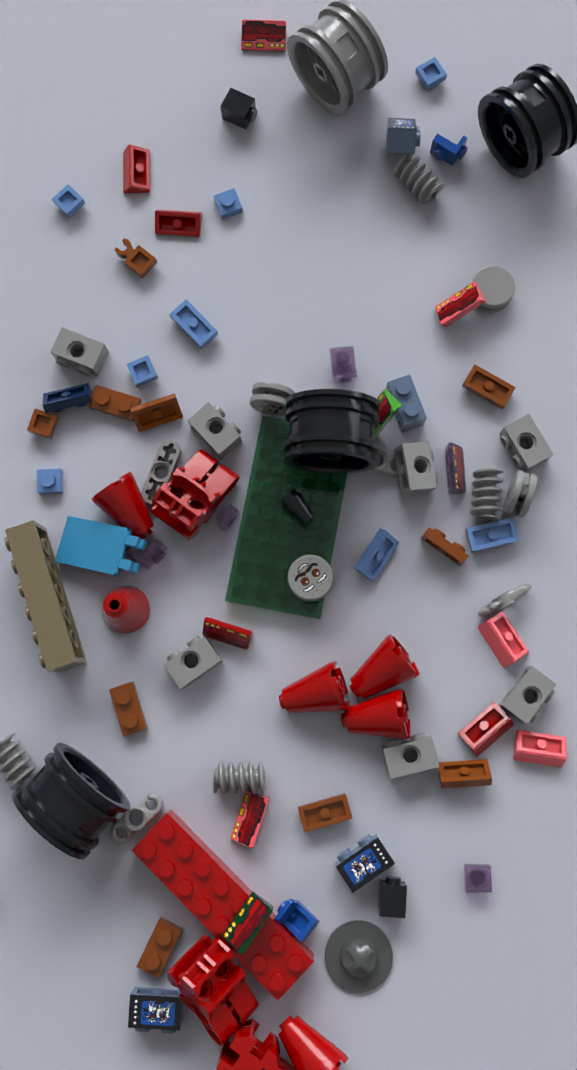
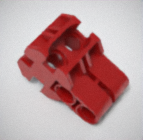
M200 449L184 467H179L174 471L168 484L164 482L152 499L154 506L151 508V513L186 539L191 540L199 532L200 526L210 520L218 505L235 487L240 476L224 464L217 468L219 461L203 449Z
M204 934L167 971V979L172 986L180 990V999L196 1014L210 1037L219 1046H223L239 1029L238 1023L243 1024L258 1008L259 1003L245 982V971L232 961L235 956L231 949L220 939L215 938L212 942L211 938Z
M247 1019L243 1024L238 1023L239 1029L234 1033L231 1044L227 1041L222 1046L216 1067L217 1070H295L293 1065L279 1056L280 1046L278 1037L270 1031L264 1042L254 1036L255 1031L260 1025L254 1019Z

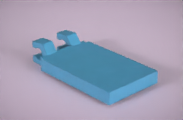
M68 516L55 562L119 577L121 570L138 574L140 564L126 560L124 557L127 547L145 550L147 541L140 537L132 536V530L125 527Z

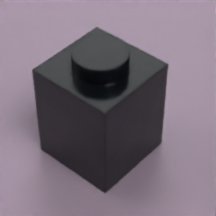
M233 88L229 89L220 106L222 119L247 129L249 123H253L257 115L255 98Z
M386 876V880L380 879L379 916L405 918L407 885L405 881H401L400 877Z

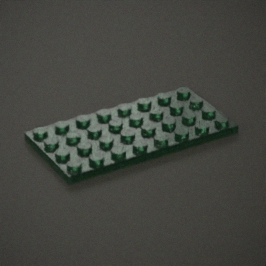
M262 416L225 601L320 620L324 598L313 602L297 598L289 587L288 571L295 560L305 555L319 556L331 565L348 473H317L287 466L283 463V455L286 453L284 451V442L289 439L290 423L287 420ZM292 489L301 492L314 514L304 525L282 508L283 504L280 500Z

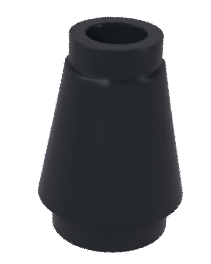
M292 489L280 500L283 504L282 508L298 521H301L303 525L314 516L300 491L297 492L295 489Z

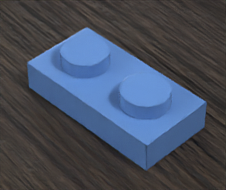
M187 299L169 314L170 318L200 349L204 348L218 335V331Z
M513 517L465 529L471 553L519 541Z
M380 528L354 569L368 580L375 582L398 546L399 541L386 530Z

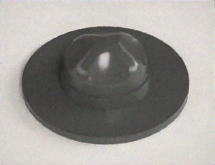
M353 920L340 925L332 932L325 947V964L330 977L336 984L347 991L363 993L377 988L388 977L392 967L393 952L389 939L378 926L363 920Z

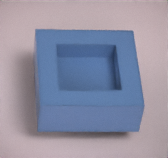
M436 57L416 67L415 73L426 90L446 80L447 74Z
M69 184L52 198L53 203L68 218L85 204L84 199Z
M235 188L214 195V201L221 219L243 212Z
M148 355L127 364L136 387L158 379Z
M60 468L37 470V493L40 495L63 493V470Z

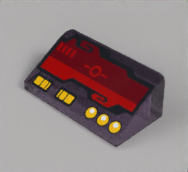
M448 443L445 448L448 493L464 494L466 493L463 448L455 443Z

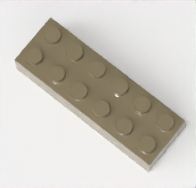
M34 520L5 529L7 535L4 538L5 545L13 555L14 560L11 561L14 573L19 575L21 583L18 584V589L21 596L25 597L27 602L25 612L35 629L32 631V636L35 643L39 644L42 654H39V659L42 667L46 668L48 672H62L87 663L58 565L55 562L47 529Z

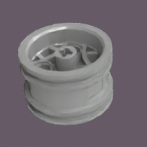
M334 0L319 13L318 20L313 25H304L288 38L287 51L298 79L310 96L321 107L332 114H342L355 103L357 94L363 89L369 90L376 86L388 73L387 55L379 35L366 16L356 6L346 0Z

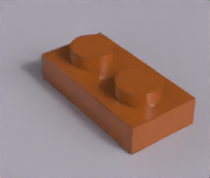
M475 364L462 385L463 388L502 410L516 388Z
M96 385L89 408L134 422L130 408L140 405L141 399Z
M175 393L130 408L138 432L183 418Z
M428 528L421 539L458 566H461L469 556L465 553L466 549L456 542L450 543L445 539L446 535L439 529L434 528L432 530Z
M134 682L109 689L122 735L127 736L147 729V723Z
M487 759L438 762L439 768L437 769L441 789L492 785V777Z
M346 793L298 806L304 832L353 819Z
M160 917L136 967L159 978L183 928Z

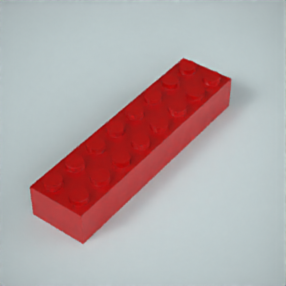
M172 809L131 850L217 939H220L231 949L235 958L277 1001L314 962V953L284 924L278 923L274 919L276 915L273 912L243 955L222 936L252 893V890Z

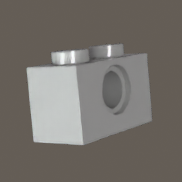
M62 327L50 353L56 359L55 362L61 366L68 368L71 365L84 375L90 376L91 373L98 376L109 351L104 343ZM77 351H84L82 356L74 357Z
M208 402L187 421L197 435L222 460L242 442L239 435L241 430L235 423L231 422L229 424L224 419L226 415L218 405L213 407ZM215 425L223 427L222 431L218 434L211 433V429Z
M530 414L510 423L500 432V440L506 449L509 448L513 455V463L518 469L521 468L524 473L549 460L554 455ZM525 440L528 442L529 449H523L519 445V441Z
M429 441L402 443L393 450L401 496L426 494L437 488L438 478L433 468V452L430 449ZM414 464L419 467L420 473L416 471Z
M197 636L187 643V649L182 652L177 650L167 657L168 662L164 666L179 689L186 688L223 662L207 637L200 638ZM191 654H195L198 657V664L194 668H189L186 664V659Z
M526 666L499 703V706L522 724H528L529 721L533 723L541 712L538 709L542 703H547L555 693L553 688L556 686V683L533 666ZM528 689L534 693V700L531 703H527L524 700V693Z
M425 733L410 736V741L402 743L401 739L387 741V746L381 748L389 778L393 779L439 768L432 737H425ZM407 748H413L416 752V757L413 761L407 762L403 758V752Z

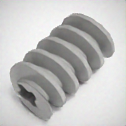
M406 154L397 163L394 175L400 177L402 184H406V188L412 190V194L418 197L420 203L431 201L442 190L444 183L441 182L435 185L438 177L429 178L432 174L431 169L423 172L426 164L422 163L417 166L420 158L417 156L411 159L413 154Z
M484 468L473 472V477L476 480L472 482V486L477 489L471 492V495L475 497L471 500V505L475 508L470 510V514L475 516V518L488 521L501 520V517L494 515V512L501 510V507L496 506L495 502L502 501V498L495 496V493L503 491L502 488L496 486V484L503 482V479L497 477V474L504 473L503 471Z
M15 733L0 741V764L4 763L0 767V773L8 772L4 778L5 781L14 780L10 785L11 790L20 788L26 778H34L35 775L31 773L36 768L35 765L26 766L31 759L30 757L21 758L26 751L25 748L16 750L20 740L11 742Z
M219 761L217 768L214 770L213 792L217 793L220 786L223 794L227 793L229 787H231L232 793L236 794L240 787L242 794H246L250 787L252 794L256 795L260 787L264 795L265 770L262 762H259L257 769H254L252 762H249L247 769H244L242 762H239L237 769H234L233 763L230 761L227 769H224L223 762Z

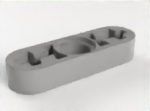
M165 440L159 446L141 492L144 501L148 505L154 506L147 494L148 491L153 492L155 484L151 483L152 480L158 484H163L164 482L168 484L177 467L182 451L179 444L174 440ZM171 446H173L176 453H171L168 458V461L172 463V465H169L164 461H160L161 458L163 460H166L167 453L165 449H170ZM159 467H166L168 469V475L163 479L155 476V472Z

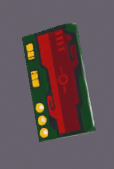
M252 891L222 936L243 955L272 913L274 906Z

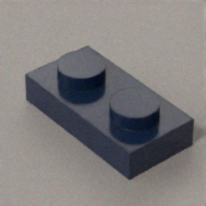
M89 383L43 394L45 413L52 411L60 412L65 408L82 407L87 403H91Z

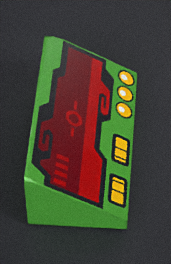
M386 388L377 398L380 403L378 412L379 423L374 426V438L379 435L402 406Z

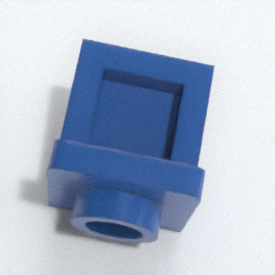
M437 133L432 140L430 153L436 159L445 161L453 166L456 160H461L467 152L466 142L468 137L463 135L456 145Z
M291 898L279 906L278 914L274 918L278 923L284 924L301 942L306 941L320 922L301 902Z

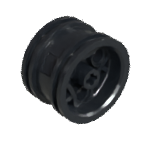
M537 63L531 65L525 71L520 72L514 78L511 85L494 89L479 102L478 120L483 138L497 162L515 177L526 178L541 168L548 156L561 155L567 149L577 144V104L574 96L560 75L544 64Z
M314 389L294 393L286 399L287 410L285 419L290 423L289 439L284 442V451L286 452L283 455L284 464L303 471L333 474L364 472L377 467L378 458L376 455L378 454V446L374 443V426L379 423L378 412L380 403L376 398L365 393L350 390Z
M57 743L53 748L54 753L51 752L45 756L43 768L34 778H26L22 782L21 787L13 792L12 799L23 818L45 840L73 858L85 859L90 854L91 849H94L99 844L98 836L110 822L117 823L122 818L121 813H125L130 809V803L118 785L95 763L67 744Z

